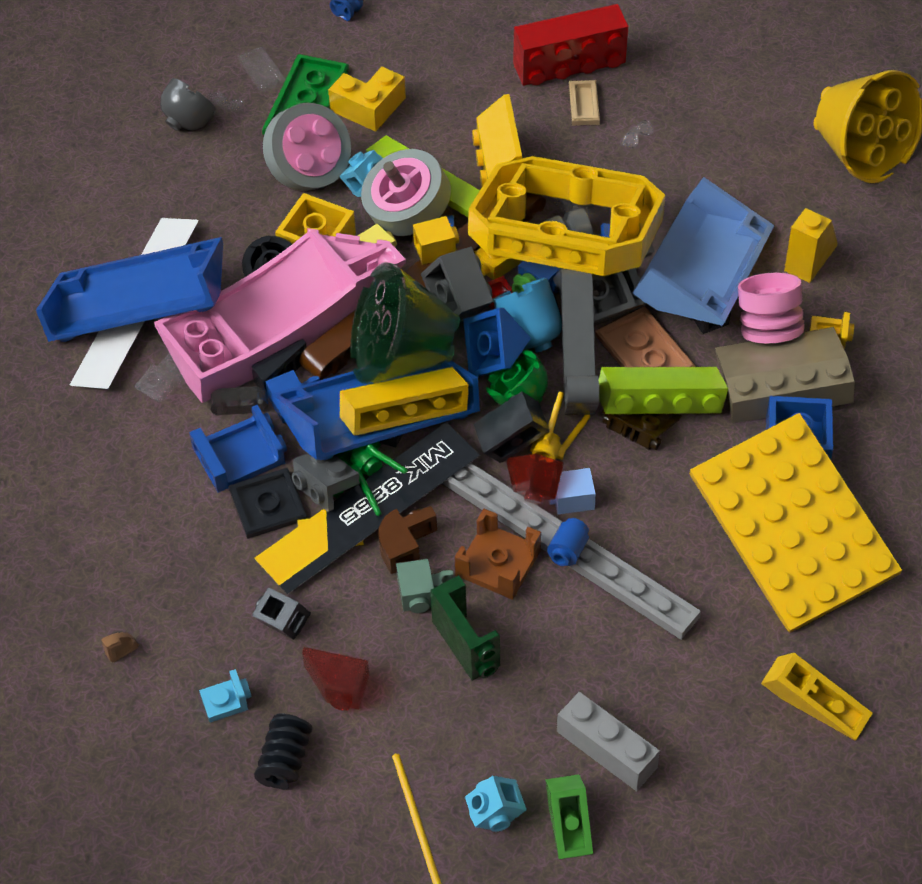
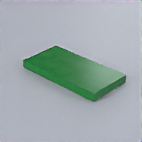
M298 54L262 128V134H265L269 123L277 114L295 105L316 103L330 109L328 89L343 73H348L349 64Z

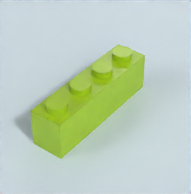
M602 367L599 376V400L605 414L722 413L728 392V387L717 367Z

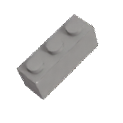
M578 692L558 713L557 732L635 791L658 768L660 750L581 692Z

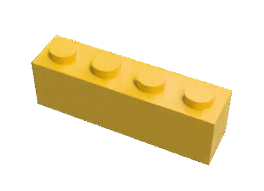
M453 367L342 390L340 391V418L353 435L356 436L467 411L468 383Z

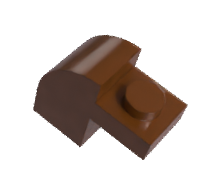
M431 506L422 510H414L403 518L399 511L394 509L382 520L379 527L380 554L391 574L397 572V563L420 560L419 546L415 540L437 531V515Z

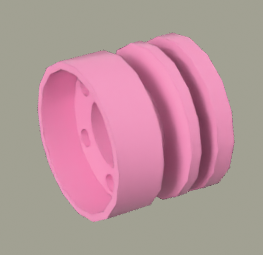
M764 273L748 277L739 283V306L744 310L740 316V321L742 322L741 332L746 340L764 344L780 343L797 338L804 333L803 309L799 306L802 303L801 279L788 273Z

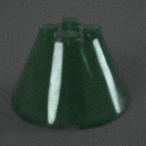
M389 262L379 264L370 274L371 277H375L370 287H363L351 331L350 353L351 358H356L358 369L354 368L353 372L358 381L369 385L437 367L444 361L450 362L454 356V345L452 344L454 332L458 329L460 323L459 314L453 313L449 306L399 266Z

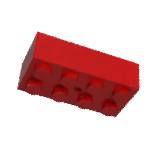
M614 4L515 26L513 64L522 85H539L547 80L556 78L562 80L570 75L582 72L589 74L596 69L604 67L615 68L622 63H626L629 26L619 5Z

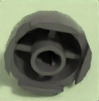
M172 78L164 89L160 100L161 110L167 117L165 122L176 131H179L181 128L195 131L204 127L215 114V106L200 92L196 91L194 93L187 89L189 85L185 82Z

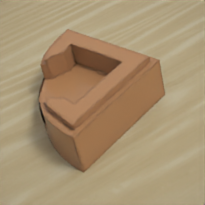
M124 632L111 634L101 639L105 654L113 663L136 650L139 646L131 634Z

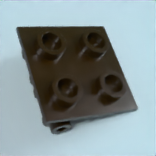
M605 414L602 422L606 424L607 429L620 435L622 433V436L625 438L632 430L630 441L634 442L638 436L637 444L648 450L650 448L657 450L662 441L658 437L678 422L682 416L680 414Z

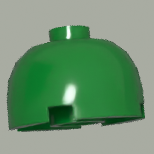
M522 351L521 354L523 356L518 357L511 368L491 373L488 379L491 386L490 388L486 387V391L500 406L520 392H524L532 397L539 404L542 401L548 386V375L544 365L532 351Z

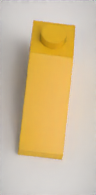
M796 653L777 657L761 683L780 699L853 740H857L872 715L870 710Z

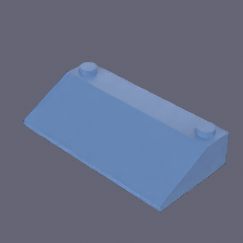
M703 177L680 209L634 289L633 294L656 310L722 326L738 298L739 283L748 278L774 225Z

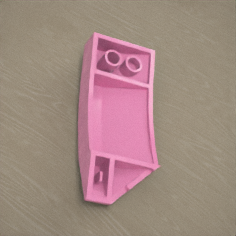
M307 228V233L282 253L248 276L222 290L215 306L205 312L194 310L170 315L154 322L155 327L186 384L201 403H204L253 380L251 366L301 339H304L308 347L365 303L406 264V259L390 241L377 239V243L360 241V236L336 233L335 237L319 234V230Z

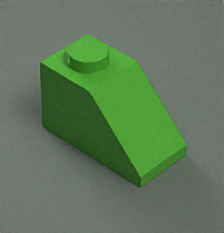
M580 775L545 779L558 858L563 859L593 854L586 788Z

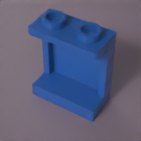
M258 405L251 407L253 414L251 418L207 437L201 427L189 432L192 448L217 493L228 489L229 485L251 479L285 464L284 452L287 451L285 441L280 434L275 435L273 432L274 425L267 412L263 414Z

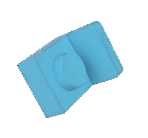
M236 669L229 671L231 680L199 690L209 722L248 710L246 699L251 697L250 689L246 678L239 680Z

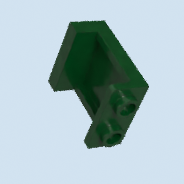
M458 575L430 590L432 622L470 679L473 681L480 676L483 679L488 678L500 666V635L494 630L483 637H478L466 620V584Z

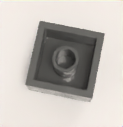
M471 246L439 256L421 273L432 304L436 305L437 313L442 312L445 327L479 314L494 302L491 286L485 281L481 272L480 259L474 254Z

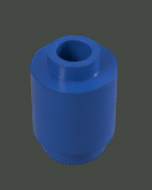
M568 518L558 527L547 547V552L555 564L560 566L576 564L589 540V528L583 521L576 518Z

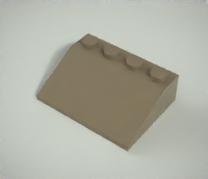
M834 327L807 331L797 338L780 343L745 342L715 348L720 373L728 387L726 398L732 423L766 418L769 396L832 399V406L854 403V377L848 356Z

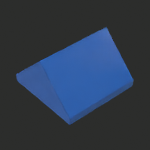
M497 308L464 319L469 372L480 377L511 368L530 341V336L505 308Z

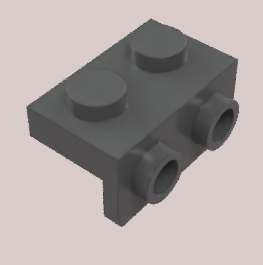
M307 453L293 459L294 472L292 473V480L294 485L327 512L334 510V494L359 484V473L336 455L327 460H316Z

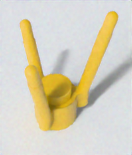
M559 392L548 423L549 432L534 441L530 451L536 460L543 461L544 459L545 462L551 464L556 461V458L563 460L566 450L590 418V414L584 415L561 445L560 437L553 433L561 408L563 392Z

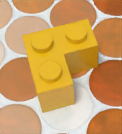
M381 67L365 83L343 73L328 89L330 109L336 114L376 132L406 98L405 76Z

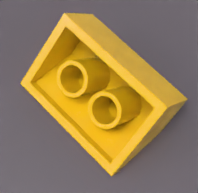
M510 94L503 95L476 118L477 129L472 130L473 145L479 146V150H476L477 166H483V170H480L481 187H483L497 164L522 159Z

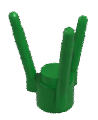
M372 444L358 447L352 452L350 461L353 465L350 467L359 473V484L375 514L380 516L382 512L363 474L371 476L383 467L381 461L403 474H406L408 470L378 451Z

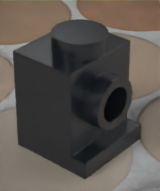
M268 587L265 594L258 599L252 616L262 624L294 640L301 632L311 612L299 602Z

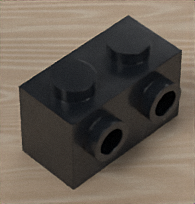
M524 392L512 396L507 402L488 412L483 418L473 424L483 453L499 463L506 461L549 432L539 402Z

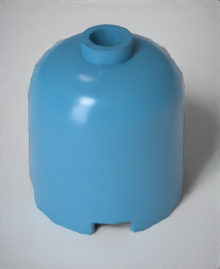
M547 277L522 285L524 291L520 293L517 291L511 293L509 290L493 298L495 308H505L530 336L531 339L524 350L534 348L536 353L552 347L551 340L558 337L562 331V316Z

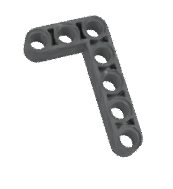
M561 269L565 415L596 414L599 404L598 375H595L592 274Z

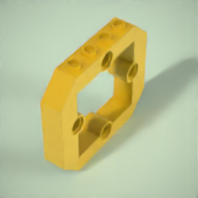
M535 156L526 157L495 166L469 207L468 235L490 255L606 276L641 266L663 221L665 194L645 176ZM526 192L567 199L578 205L594 204L610 207L609 237L567 230L566 225L557 221H546L540 224L521 221L525 218Z

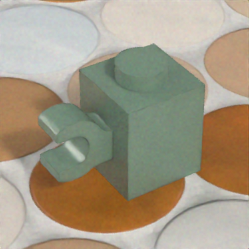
M428 559L397 563V579L403 612L411 610L413 613H422L427 611L431 607L430 590L454 578L453 571L444 570L431 575Z

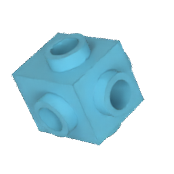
M375 150L364 154L360 151L348 161L349 167L339 177L355 196L361 197L362 185L367 174L383 158Z
M492 775L489 779L479 782L476 788L465 796L469 815L474 826L489 829L493 832L505 830L510 826L511 821L527 810L517 781L514 779Z

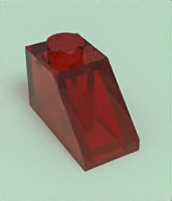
M540 454L508 458L507 467L513 492L524 495V501L533 504H542L545 500L556 499L564 463Z
M304 647L302 651L304 667L325 701L338 710L346 711L350 708L359 710L370 676L368 661Z

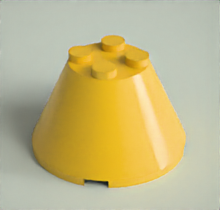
M888 70L840 83L833 87L828 86L821 93V101L813 122L814 128L821 133L853 177L867 183L882 182L894 174L890 173L889 175L882 176L889 169H892L900 162L906 164L919 143L922 135V99L917 88L920 85L911 75L905 72Z

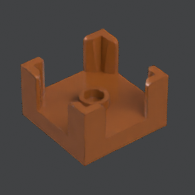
M483 508L477 519V535L467 551H465L464 546H461L455 555V576L459 575L462 579L513 600L541 552V532L527 527L526 539L498 528V515Z

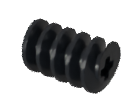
M285 713L274 715L269 723V731L265 736L266 742L261 749L262 755L258 759L259 767L254 772V777L260 784L287 790L289 788L287 782H296L299 775L295 770H299L302 767V761L298 758L305 756L306 751L302 746H306L309 743V737L305 734H310L313 730L312 725L308 721Z

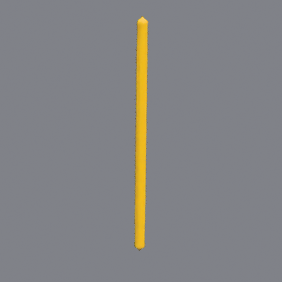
M395 753L392 758L433 884H441L400 754Z

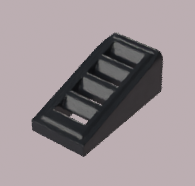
M304 339L251 366L254 383L265 397L268 396L266 381L292 370L295 372L301 366L299 358L307 348Z

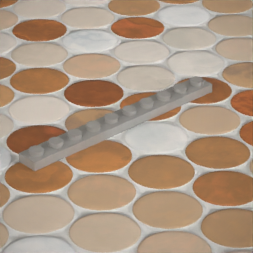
M469 463L442 483L481 510L485 508L496 513L498 521L526 538L527 527L540 531L541 549L546 552L553 536L562 523L561 520L472 463ZM590 539L586 543L576 564L569 566L680 640L700 618L701 611Z

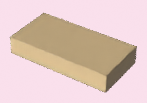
M596 80L569 81L572 126L600 125Z

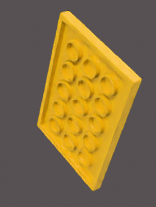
M800 413L690 469L689 474L789 633L893 579L902 572L901 567Z

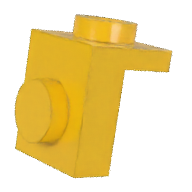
M844 312L842 319L812 316L810 331L834 327L845 349L846 342H852L854 324L849 323V312Z

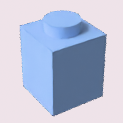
M590 468L552 473V486H547L549 504L556 505L557 514L595 510L596 493Z

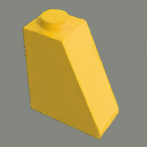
M807 208L804 209L791 227L785 272L809 283L813 280L838 244L831 219Z

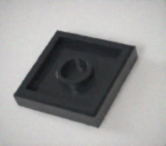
M288 467L228 486L247 539L297 524V520L307 519Z

